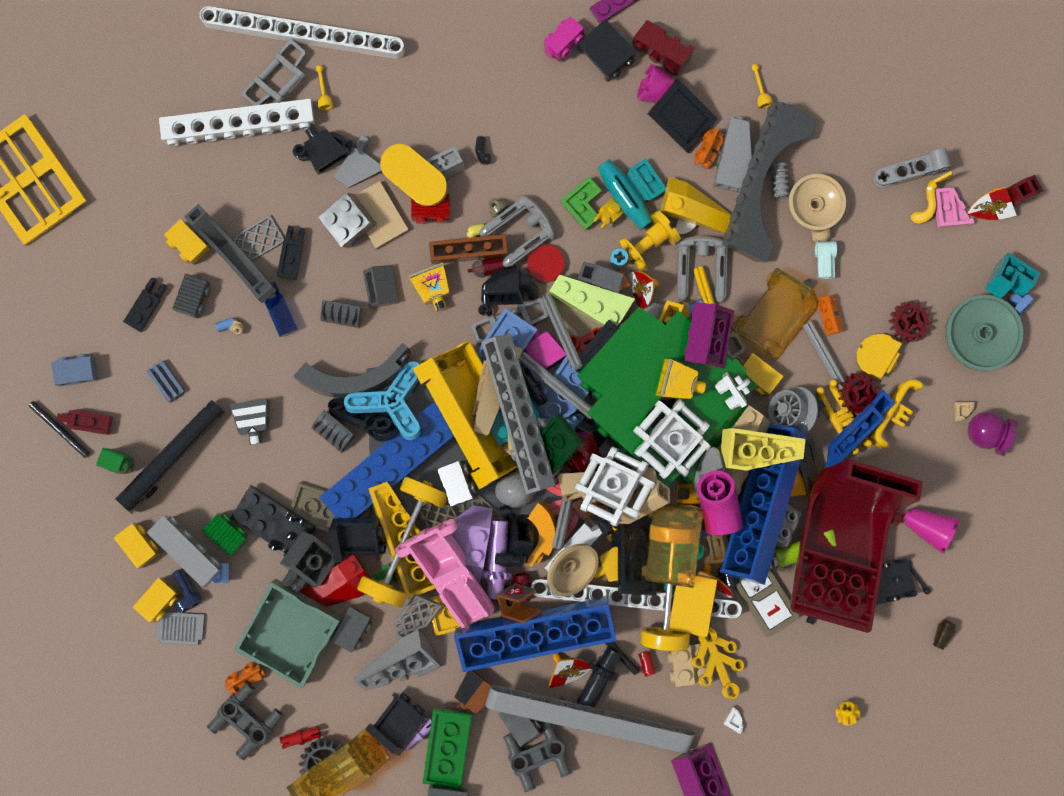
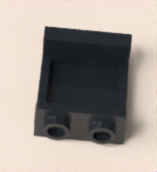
M606 19L577 44V50L581 54L584 53L605 76L604 79L606 81L616 79L620 75L622 68H628L635 61L636 52Z
M379 518L332 520L329 535L335 562H342L344 555H376V560L381 561L382 555L386 553V543L382 540L384 529L383 526H380Z
M394 692L392 695L394 699L375 724H369L365 730L392 754L400 756L428 720V717L424 714L425 710L417 704L414 706L410 702L411 698L403 692L401 694Z

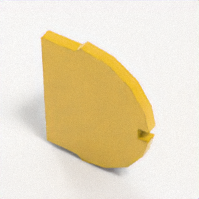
M875 334L863 340L860 344L863 347H858L856 353L857 363L864 373L882 380L885 373L893 372L898 365L897 360L900 356L898 351L902 343L885 334Z

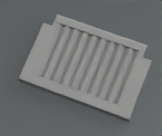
M165 612V616L157 622L156 637H160L159 643L199 645V640H203L205 614Z

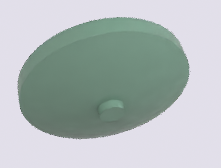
M976 295L960 302L950 313L945 326L946 343L953 357L963 366L976 371H992L1004 367L1016 357L1023 342V325L1017 311L1007 301L993 295Z

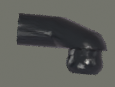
M478 136L476 138L475 152L479 163L483 165L490 164L491 155L485 154L486 138Z

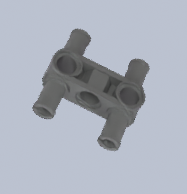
M245 682L236 694L230 695L218 709L216 717L207 725V728L213 734H216L226 722H229L246 738V741L235 753L244 761L255 748L257 749L262 746L273 733L275 725L284 717L275 708L263 721L249 709L244 702L255 691V688L248 682ZM227 704L234 705L235 712L228 711ZM256 730L263 732V739L256 736Z
M540 721L545 736L544 741L525 749H520L511 733L503 737L509 751L508 759L514 774L517 777L519 776L525 793L536 788L530 775L531 769L553 761L556 763L561 778L572 774L566 759L567 751L561 736L556 734L552 723ZM553 743H559L561 749L555 753L550 750V746ZM522 758L525 764L522 767H517L514 764V760Z

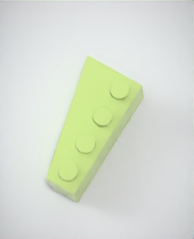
M562 275L558 276L549 291L550 295L602 327L608 320L619 326L635 298Z

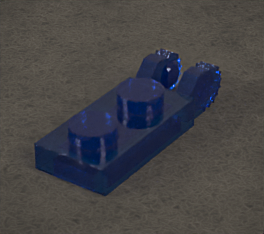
M273 282L271 284L276 289V297L268 298L264 303L279 337L298 330L276 282Z

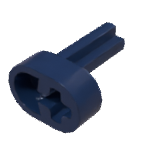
M183 568L172 573L185 597L174 604L178 614L200 604L203 600L199 592L194 591Z

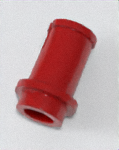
M650 651L638 654L644 676L656 674V667L654 668Z

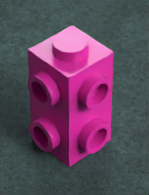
M571 16L567 20H563L558 25V29L545 38L546 55L551 59L555 58L558 62L562 58L568 57L571 49L584 38V28Z

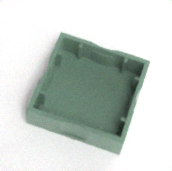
M275 579L270 583L258 605L253 620L247 625L234 650L257 664L270 668L278 676L302 689L308 682L343 616L299 591L298 593H293L290 586H284L280 580Z

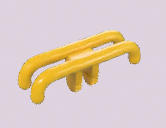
M833 379L829 382V387L841 408L840 410L833 411L824 395L822 387L816 389V395L818 400H822L826 407L823 409L837 433L840 434L844 430L843 427L849 425L855 417L852 412H848V407L841 406L844 401L838 400V398L842 394L838 392L837 381ZM867 437L861 441L865 447L872 446V441ZM855 447L850 453L856 455L859 453V449Z

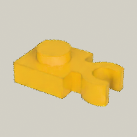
M611 198L600 208L593 221L602 220L603 225L601 228L604 229L609 222L613 224L624 212L617 202Z

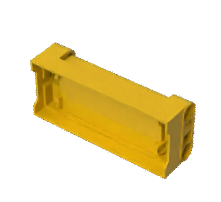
M470 340L450 350L431 357L414 367L413 371L420 384L426 383L430 394L472 470L480 468L471 473V476L477 487L481 489L518 468V465L511 455L504 452L503 444L498 446L491 431L489 435H482L473 431L474 422L471 421V414L483 364Z

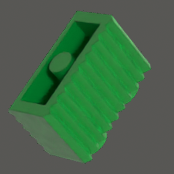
M102 448L96 465L117 474H127L133 469L134 457L114 449Z
M217 513L204 527L202 532L230 557L234 556L248 540L245 536L247 532L240 526L236 528L231 524L233 520L227 514L223 513L221 515Z

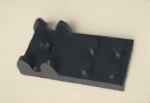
M253 485L249 486L231 516L232 520L269 543L268 547L271 550H281L284 552V557L302 531L312 534L316 528L314 524Z
M642 517L630 524L619 523L617 527L613 526L615 529H618L617 536H614L612 539L613 546L618 547V594L657 595L656 541L649 538L650 524L656 522V517Z
M908 557L883 562L876 605L918 595L910 571Z

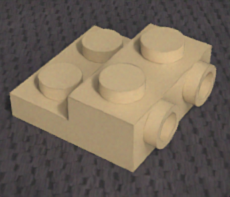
M701 643L689 644V648L684 651L667 652L668 663H672L673 670L669 671L670 681L674 683L675 687L698 684L699 677L704 675L710 657L708 649L704 656V666L702 668H694L691 665V660L697 655ZM696 659V665L699 666L700 661ZM706 677L703 678L704 683L707 682Z

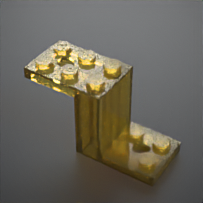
M364 728L345 745L311 766L286 788L290 796H343L366 781L390 758L380 743Z

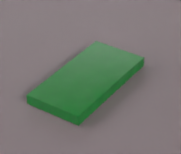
M433 708L422 784L461 789L472 713Z

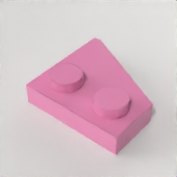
M953 187L935 189L937 228L974 224V219L970 218L964 210L966 207L959 200L958 194Z

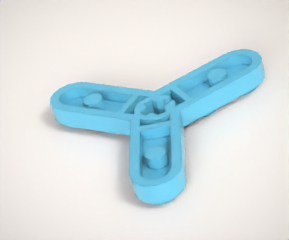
M407 363L387 391L348 394L344 399L346 410L350 413L387 412L405 439L414 440L418 438L421 433L419 423L405 401L419 382L413 371V368L418 366L419 363ZM395 398L396 403L392 402L390 404L389 400H393Z

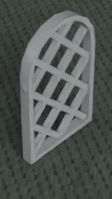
M269 215L240 232L235 237L234 242L236 243L237 240L243 241L241 249L249 252L248 257L254 260L282 244L284 238ZM267 220L266 225L261 224L262 222ZM270 220L273 223L274 227L269 226ZM259 226L265 228L264 234L257 233ZM256 227L255 232L249 231L250 229ZM268 229L274 230L273 237L266 235ZM277 232L279 233L282 239L276 238ZM247 233L254 234L252 241L246 240ZM242 234H244V238H243V239L238 238V237H240ZM257 235L263 237L262 243L255 242ZM265 238L272 239L271 246L264 244ZM275 240L280 241L279 243L273 245ZM245 242L251 243L250 250L243 249ZM254 244L261 246L259 252L253 251ZM263 246L268 247L267 250L262 252ZM252 253L257 254L255 257L251 258Z
M414 594L394 623V630L397 636L402 638L408 635L407 632L416 631L417 629H420L419 631L422 633L441 608V604ZM427 603L428 608L420 609V605ZM418 607V611L411 612L410 608ZM429 610L430 615L423 617L422 612ZM418 613H419V614H420V618H417V619H414V620H413V616H412V615H415V614H418ZM410 616L411 621L404 622L403 618ZM422 621V625L415 627L414 622ZM412 623L413 628L406 630L405 625ZM403 626L404 630L398 632L397 628Z

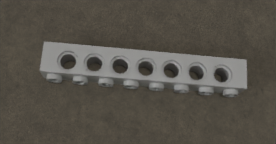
M511 333L482 341L481 343L526 494L556 486Z

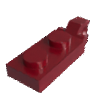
M69 410L68 415L58 413L56 421L67 422L66 427L69 429L110 435L113 416Z

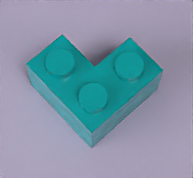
M1008 252L996 264L985 289L999 299L1009 290L1023 298L1036 284L1040 273Z

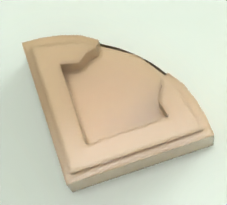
M954 402V422L967 418L973 411L975 402Z

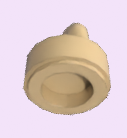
M830 228L821 231L811 230L812 240L814 242L827 241L831 235Z

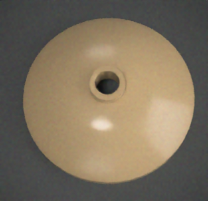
M811 174L801 178L793 186L789 195L788 205L792 217L799 225L809 230L821 231L831 228L842 218L846 208V197L840 184L833 178L824 174ZM813 202L818 204L817 208L812 207Z
M575 544L561 551L551 563L548 571L547 583L551 591L558 596L565 597L574 595L584 589L591 582L597 571L599 562L597 552L587 544Z

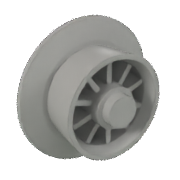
M791 387L777 393L771 399L768 406V417L772 425L797 428L805 434L813 428L818 416V404L815 396L803 387Z

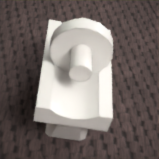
M726 372L722 375V379L715 384V388L720 394L727 390L731 391L733 395L725 399L730 410L738 406L743 408L747 405V400L740 390L742 389L745 395L748 394L750 391L747 385H749L750 380L748 378L742 380L738 375L734 378L738 383L736 385L729 373Z

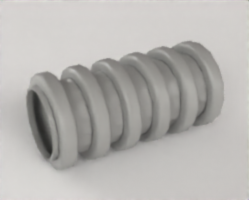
M777 162L770 165V169H772L771 175H773L771 180L774 181L772 183V186H774L773 192H775L773 197L776 199L787 198L790 195V192H788L790 188L787 186L789 184L787 180L788 175L786 174L788 170L785 169L787 163Z

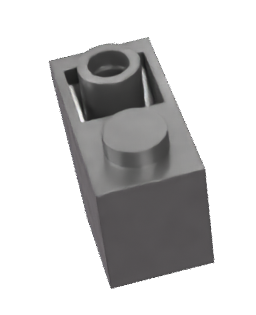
M583 261L577 279L587 284L620 293L626 275Z

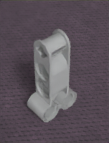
M946 148L932 151L922 157L881 168L874 175L873 182L877 187L885 188L930 174L938 175L944 173L951 167ZM917 163L923 164L924 167H925V170H924V171H918V170H916L915 164H917ZM904 169L906 176H898L896 170ZM881 174L883 177H887L885 182L882 179H878Z

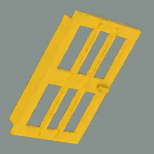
M24 114L0 131V144L6 140L27 169L17 177H14L0 157V165L11 180L0 188V211L22 243L27 246L72 214V211L84 204L86 199L38 128ZM22 128L25 129L43 155V158L31 167L10 138ZM53 169L73 198L60 208L39 180L42 175ZM34 181L55 209V212L43 219L23 190ZM19 192L40 221L28 231H26L6 202Z

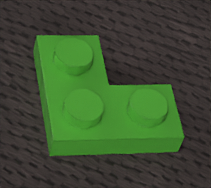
M590 177L561 200V204L585 231L595 223L593 219L597 215L588 203L602 192Z

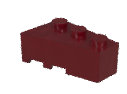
M646 20L633 37L632 43L635 49L639 52L644 51L654 63L659 62L669 74L673 75L674 73L678 76L691 59L695 47L689 45L687 48L679 43L681 40L675 36L672 39L665 34L666 30Z
M575 432L584 444L565 464L570 473L585 472L591 461L590 457L592 454L601 457L592 432Z

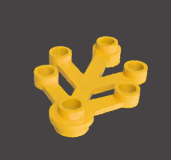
M709 627L708 640L703 636H698L701 644L697 655L691 660V665L694 668H702L704 666V656L708 649L710 657L704 675H701L698 679L701 686L711 685V677L716 667L723 685V696L727 699H735L739 695V687L730 682L723 663L731 666L733 671L743 670L744 663L740 659L735 660L718 652L716 645L723 647L726 653H734L737 649L736 643L717 637L716 631ZM729 644L732 645L731 651L728 649ZM696 659L700 661L699 666L696 665ZM736 662L739 663L738 669L735 666ZM704 677L707 678L706 684L703 682ZM727 688H730V694L727 693Z

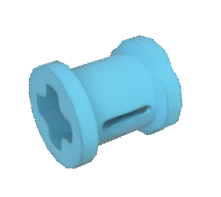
M623 249L614 250L610 257V263L615 268H622L628 260V254ZM617 255H621V258L624 260H621V262L618 263L616 259Z

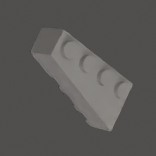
M162 516L147 532L201 587H207L223 571L220 567L221 563L215 557H210L207 554V549L202 544L197 543L193 539L192 534L184 529L173 516Z

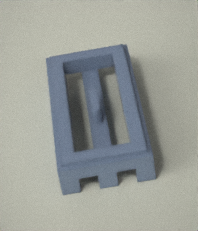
M163 360L146 371L169 403L185 392ZM162 367L179 390L178 392H175L159 368ZM155 371H156V373L159 375V377L161 378V380L164 382V384L166 385V387L169 389V391L171 392V394H172L171 397L169 396V394L167 393V391L164 389V387L162 386V384L159 382V380L157 379V377L154 375V372H155Z

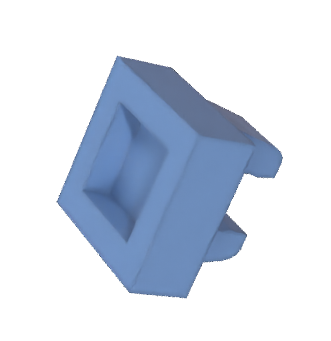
M1015 294L1010 299V304L1017 311L1020 318L1032 306L1033 298L1028 294L1024 298Z

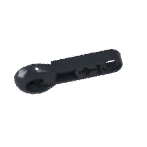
M334 398L328 403L330 415L366 430L369 436L376 441H388L395 437L399 431L388 415H376L374 412L350 413L344 406V399ZM334 406H342L339 409H332Z

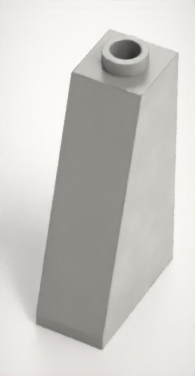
M730 117L727 123L713 187L737 193L741 191L743 179L747 174L748 165L752 159L749 121H745L743 117Z

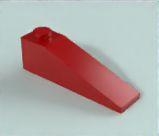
M351 555L332 568L319 587L314 588L308 585L299 592L326 607L363 596L365 593L357 590L362 576L369 578L371 576L357 555Z

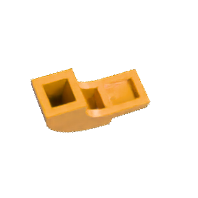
M542 499L527 518L535 524L539 532L538 544L526 562L531 567L535 562L539 564L545 554L550 555L553 550L552 544L557 526L553 511Z

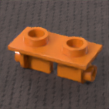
M718 128L709 129L704 134L703 143L695 154L694 164L703 163L702 167L706 169L713 165L717 154L712 152V149L719 151L724 141V134L718 132Z
M833 295L817 299L826 336L843 332L844 327L841 315H834V312H838L839 308L837 299Z
M250 662L239 672H234L227 677L225 688L226 690L229 689L232 695L236 694L243 687L245 681L248 680L253 685L263 679L266 673L263 668L260 669V664Z

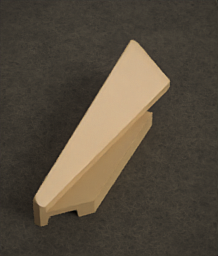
M515 346L516 353L519 359L522 349L520 347ZM485 360L472 409L471 421L474 422V432L489 435L500 404L487 360Z
M653 467L647 468L642 477L652 482L657 481L655 469ZM594 471V472H593V474H592V476H591V478H590V480H589V482H588V484H587V486H586L587 488L589 487V485H590V483H591L592 479L594 478V476H595V474H596L597 471ZM585 472L558 475L564 502L583 497L584 501L586 495L576 491L574 487L577 483L579 484ZM639 483L635 492L642 489L643 485ZM593 499L591 503H596L599 501Z

